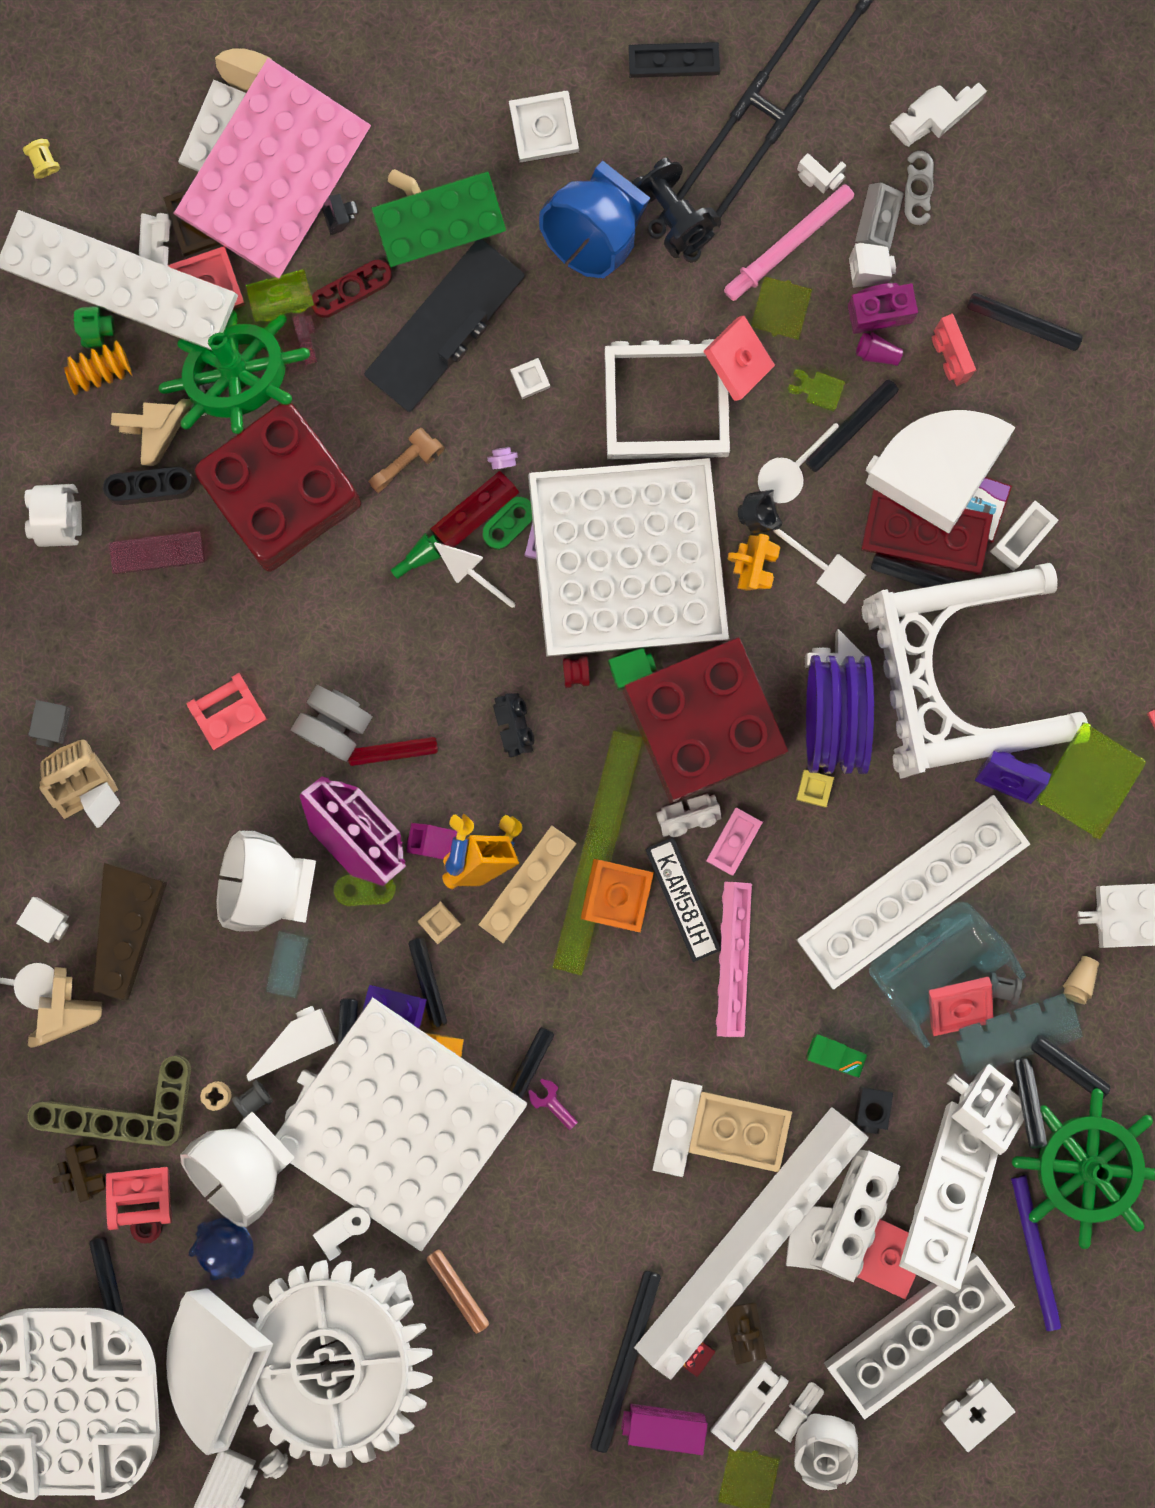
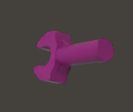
M540 1079L541 1084L547 1088L548 1095L545 1098H539L535 1092L529 1090L531 1104L536 1109L548 1107L564 1126L571 1130L578 1121L556 1099L558 1086L550 1080Z

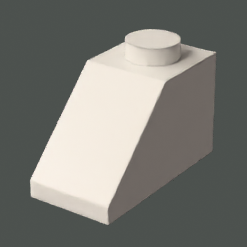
M864 243L855 244L849 257L853 288L889 283L892 274L896 273L894 256H889L888 247Z

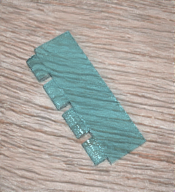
M1060 994L1043 1000L1046 1010L1044 1012H1041L1038 1003H1034L1014 1010L1017 1020L1015 1022H1012L1008 1012L985 1020L988 1030L986 1032H983L980 1022L959 1029L962 1040L956 1041L967 1077L979 1073L988 1064L992 1067H997L1035 1054L1031 1050V1044L1039 1035L1044 1036L1056 1046L1083 1037L1074 1004L1072 1002L1067 1003L1065 995Z

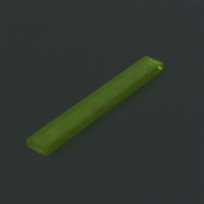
M617 731L612 733L552 966L554 969L582 976L595 927V922L580 919L594 859L607 862L612 860L643 739L641 737Z

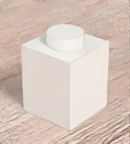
M32 897L16 924L44 941L53 943L55 938L60 941L69 927L65 922L69 916L38 897Z

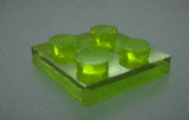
M304 269L281 275L280 278L273 277L246 285L255 322L261 320L272 321L279 315L289 312L300 313L308 307L314 306Z

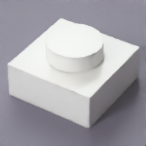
M539 358L510 369L522 399L550 388Z

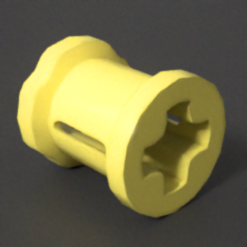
M48 139L35 140L23 148L24 154L29 156L35 169L33 174L37 179H42L56 173L60 169L58 162H54L48 149L50 146Z

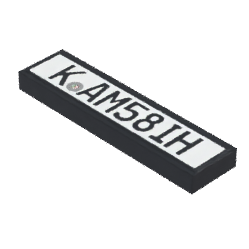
M674 838L645 849L692 962L721 951Z

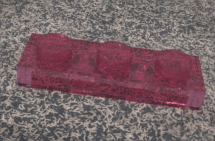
M200 531L109 542L113 574L205 563L202 533Z

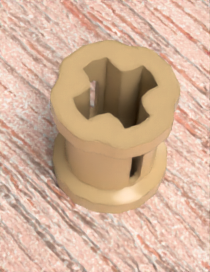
M212 1082L202 1090L200 1095L201 1102L209 1110H220L230 1102L231 1090L223 1082ZM215 1087L218 1088V1093L224 1096L217 1104H214V1099L209 1098L208 1095L215 1090Z

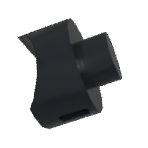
M774 490L748 493L744 498L743 505L739 506V521L743 525L746 524L751 532L759 533L778 530L782 526V521L777 514L774 504Z

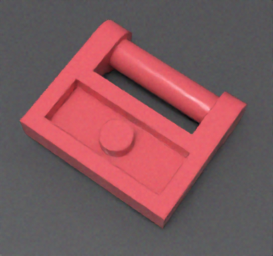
M240 673L235 674L231 677V681L197 701L192 699L186 703L214 751L267 721ZM236 691H240L242 699L206 719L202 711Z
M168 1167L106 1174L108 1230H117L119 1226L160 1221L161 1224L172 1223L170 1172ZM159 1202L160 1209L118 1213V1206Z

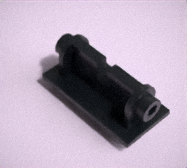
M507 693L505 696L494 698L495 704L493 708L498 726L509 724L510 728L500 732L504 752H508L509 758L519 756L522 753L534 752L532 747L534 735L532 730L527 727L524 716L527 714L525 701L520 698L519 693Z

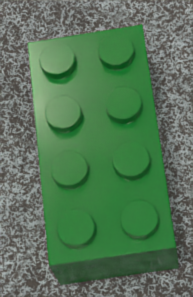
M488 171L371 207L390 267L506 231Z

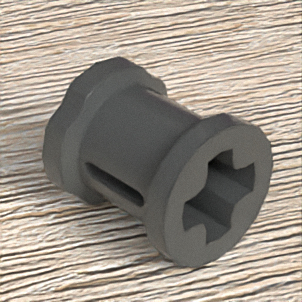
M990 972L992 997L1008 1000L1011 1004L1017 1005L1022 989L1021 978L1011 980L997 977L996 973Z
M255 1080L253 1087L241 1096H235L232 1098V1101L242 1116L246 1118L251 1112L254 1113L266 1103L270 1105L273 1099L258 1080Z

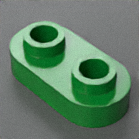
M524 497L512 498L486 523L483 529V539L488 547L494 550L507 548L533 522L531 501ZM517 508H522L526 513L521 519L514 516V511ZM497 529L504 532V537L501 540H495L492 537V533Z

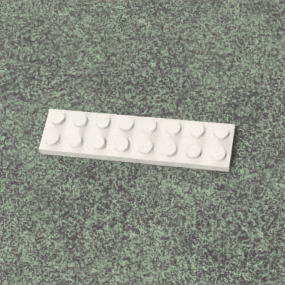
M20 210L16 214L0 254V269L209 350L212 349L208 345V339L215 333L224 332L238 298V294Z
M992 795L808 930L796 941L834 990L1029 846L1030 843L997 798Z

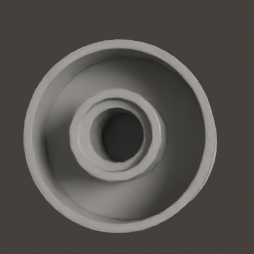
M316 685L307 703L319 713L318 717L315 718L306 713H300L291 731L310 743L324 748L326 752L347 762L356 747V743L344 734L345 729L357 734H363L373 716L359 708L360 704L341 692L335 689L331 692Z

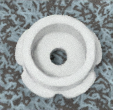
M278 1449L268 1454L259 1466L264 1472L263 1476L265 1478L273 1477L274 1479L282 1476L288 1469L287 1454H282Z

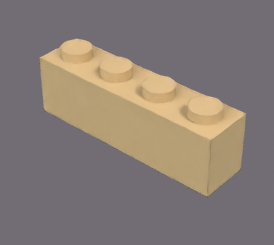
M551 825L479 923V926L502 943H505L577 843Z

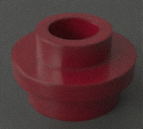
M161 1221L150 1223L152 1225L150 1233L142 1232L141 1224L131 1225L130 1231L133 1238L144 1244L155 1241L162 1231Z

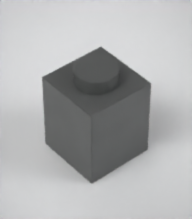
M36 700L28 736L37 739L36 745L54 748L55 743L63 744L71 708Z

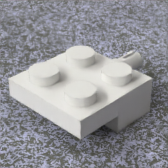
M1155 884L1097 886L1096 911H1078V917H1090L1088 919H1078L1079 925L1097 923L1099 948L1155 946Z
M990 1064L978 1072L969 1085L954 1073L949 1078L947 1084L959 1092L961 1096L959 1104L951 1117L1001 1155L1007 1150L1024 1121L1020 1097L1010 1090L1013 1082Z

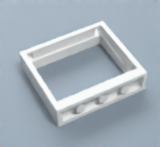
M715 339L703 340L702 344H689L688 340H675L671 342V345H659V341L650 340L641 342V345L629 346V342L615 341L611 342V346H605L607 459L729 456L728 390L719 376V440L617 442L615 358L706 356L703 351Z

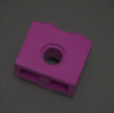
M897 283L871 286L859 291L857 294H852L848 303L853 334L911 324L918 314L912 283L900 286Z

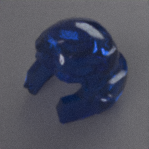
M226 1217L217 1218L207 1223L202 1222L198 1225L197 1232L195 1233L197 1239L190 1248L188 1256L193 1257L196 1255L203 1269L211 1274V1281L224 1277H229L230 1279L241 1278L245 1274V1269L248 1267L254 1254V1243L248 1230L243 1226L236 1225Z

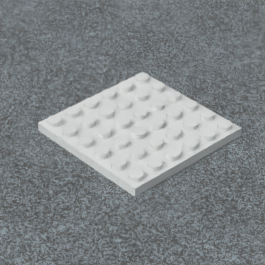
M710 458L528 474L546 657L727 641L729 639Z
M372 997L275 1137L295 1157L290 1162L292 1165L354 1207L364 1209L372 1219L419 1251H422L526 1108L527 1102Z

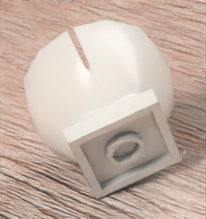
M238 831L229 842L219 875L242 879V882L218 880L217 915L222 927L235 931H259L280 919L306 922L316 861L292 858L273 837L256 831Z
M253 1112L236 1129L208 1131L192 1141L180 1154L184 1170L204 1197L221 1183L222 1187L207 1201L227 1219L243 1227H247L255 1222L265 1212L273 1201L277 1175L295 1158Z

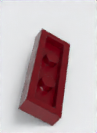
M498 471L432 526L430 530L442 544L454 548L520 492L501 471Z

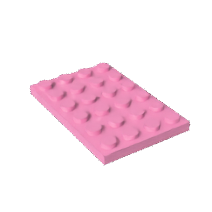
M267 58L173 214L278 280L371 125Z

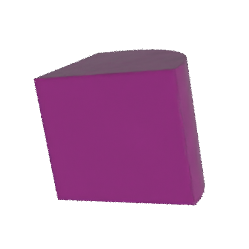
M411 823L406 853L444 860V857L451 851L452 839L456 837L457 831L432 825Z

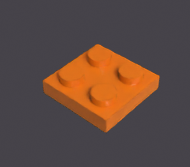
M594 859L580 919L641 932L653 872Z

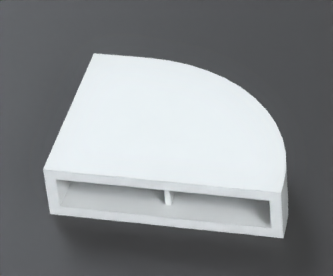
M951 410L925 416L901 430L890 441L880 457L873 456L865 470L869 473L866 484L945 532L950 533L1006 446L1015 427L997 417L976 411Z
M208 1288L188 1291L181 1299L168 1340L166 1360L168 1387L175 1412L188 1436L206 1455L229 1449L273 1346L269 1339Z

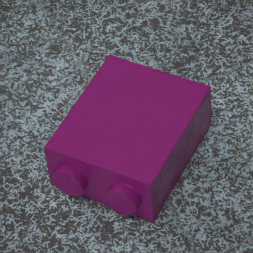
M630 1403V1411H623L621 1430L622 1435L627 1436L628 1445L703 1455L708 1423L705 1415L701 1413Z

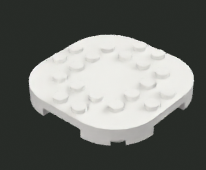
M28 1308L15 1310L1 1316L0 1490L12 1496L35 1500L38 1495H95V1500H102L118 1496L129 1490L152 1464L157 1454L160 1440L156 1364L152 1349L143 1333L125 1317L100 1308Z

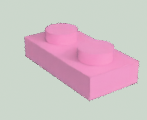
M735 808L706 862L733 876L763 822Z

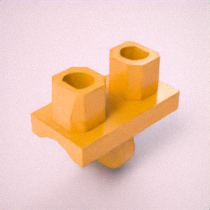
M750 535L747 544H739L738 553H728L727 559L735 562L733 573L740 574L737 589L747 591L770 589L772 587L773 573L763 571L762 567L764 560L776 562L780 546L768 541V535Z

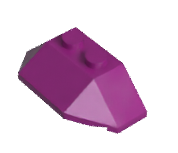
M321 776L299 795L310 832L351 876L384 886L406 867L405 859H403L400 832L358 787L331 781L329 778Z

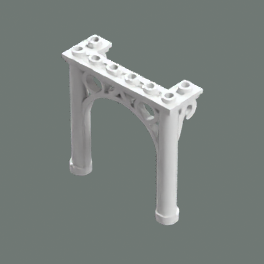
M1051 563L1039 564L1034 569L897 593H888L887 589L863 600L862 616L864 621L868 623L869 630L879 627L877 639L879 646L884 649L886 659L883 664L884 673L887 678H890L892 688L890 691V702L892 707L896 708L898 717L896 731L898 737L903 741V746L895 748V754L893 755V766L895 771L899 772L900 779L925 772V769L989 757L993 751L1012 753L1064 742L1076 744L1088 740L1089 726L1082 712L994 729L972 726L961 720L950 710L942 699L934 679L932 655L935 639L943 623L953 613L967 607L1055 593L1057 590V575ZM944 609L934 619L932 624L925 617L919 615L920 613ZM909 622L918 624L925 633V638L920 647H913L907 641L905 628ZM906 653L909 655L921 653V658L916 660L915 669L910 674ZM913 688L917 689L924 699L929 697L931 702L923 704L917 709ZM927 709L936 711L943 718L940 732L937 735L930 734L925 728L923 716ZM951 726L969 735L944 740L949 734Z

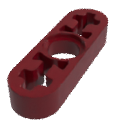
M373 260L320 288L311 297V307L314 313L319 317L329 318L387 287L392 279L389 265L382 260ZM376 267L379 271H386L383 274L384 280L379 282L374 278L368 281V285L371 288L365 290L364 282L359 275L364 274L365 279L373 275L372 269ZM353 281L359 284L360 291L356 296L348 297L343 293V287L347 282ZM337 288L339 296L344 302L339 304L338 299H335L329 303V310H325L323 307L317 308V305L320 304L319 298L322 296L326 299L334 297L335 294L332 290Z

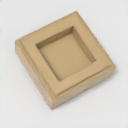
M441 901L418 920L419 924L437 945L461 925Z

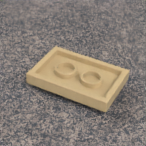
M701 1091L688 1152L778 1172L781 1167L792 1111Z

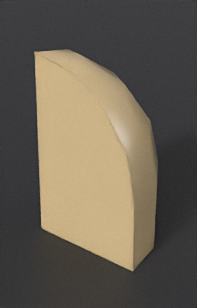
M230 49L221 52L215 57L221 77L231 87L247 93L267 58L271 60L272 58L248 49Z

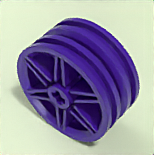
M812 655L809 663L806 693V754L809 773H817L819 767H823L825 773H833L837 763H839L844 774H851L853 768H857L859 774H867L871 761L874 727V686L870 657L861 656L859 662H855L853 656H846L841 667H839L835 656H827L825 662H821L819 655Z

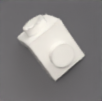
M807 153L799 162L797 170L800 171L798 174L800 179L807 186L812 187L815 185L824 194L829 187L834 191L845 179L843 173L846 164L840 162L829 173Z

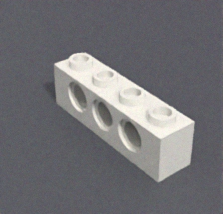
M859 1150L856 1153L810 1263L811 1265L841 1279L854 1282L855 1277L863 1269V1258L866 1250L874 1242L877 1223L886 1212V1201L890 1191L897 1185L899 1165L870 1151ZM871 1180L873 1183V1190L868 1195L866 1192L867 1183ZM860 1209L861 1220L856 1224L854 1215ZM848 1238L850 1246L844 1253L842 1245L844 1240Z

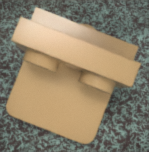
M181 399L176 405L143 403V415L112 413L111 425L119 427V432L124 434L141 435L142 431L141 465L154 466L160 462L181 426V420L189 412L193 403L190 399Z
M79 740L61 747L40 763L41 781L39 788L51 806L58 810L63 819L84 809L79 796L105 782L108 783L113 792L118 791L114 780L95 752H92L86 740Z
M54 967L52 998H39L37 1029L28 1036V1046L30 1048L46 1044L92 1025L102 1015V1002L71 999L72 977L66 976L67 968Z

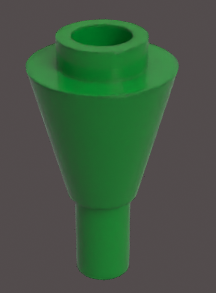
M424 533L405 556V559L390 569L392 574L399 579L412 568L415 569L442 558L434 545V542L440 543L434 534L429 537Z

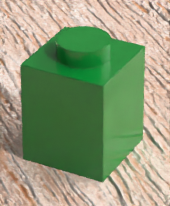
M644 648L608 660L618 691L623 690L624 685L657 671L651 653L646 655Z

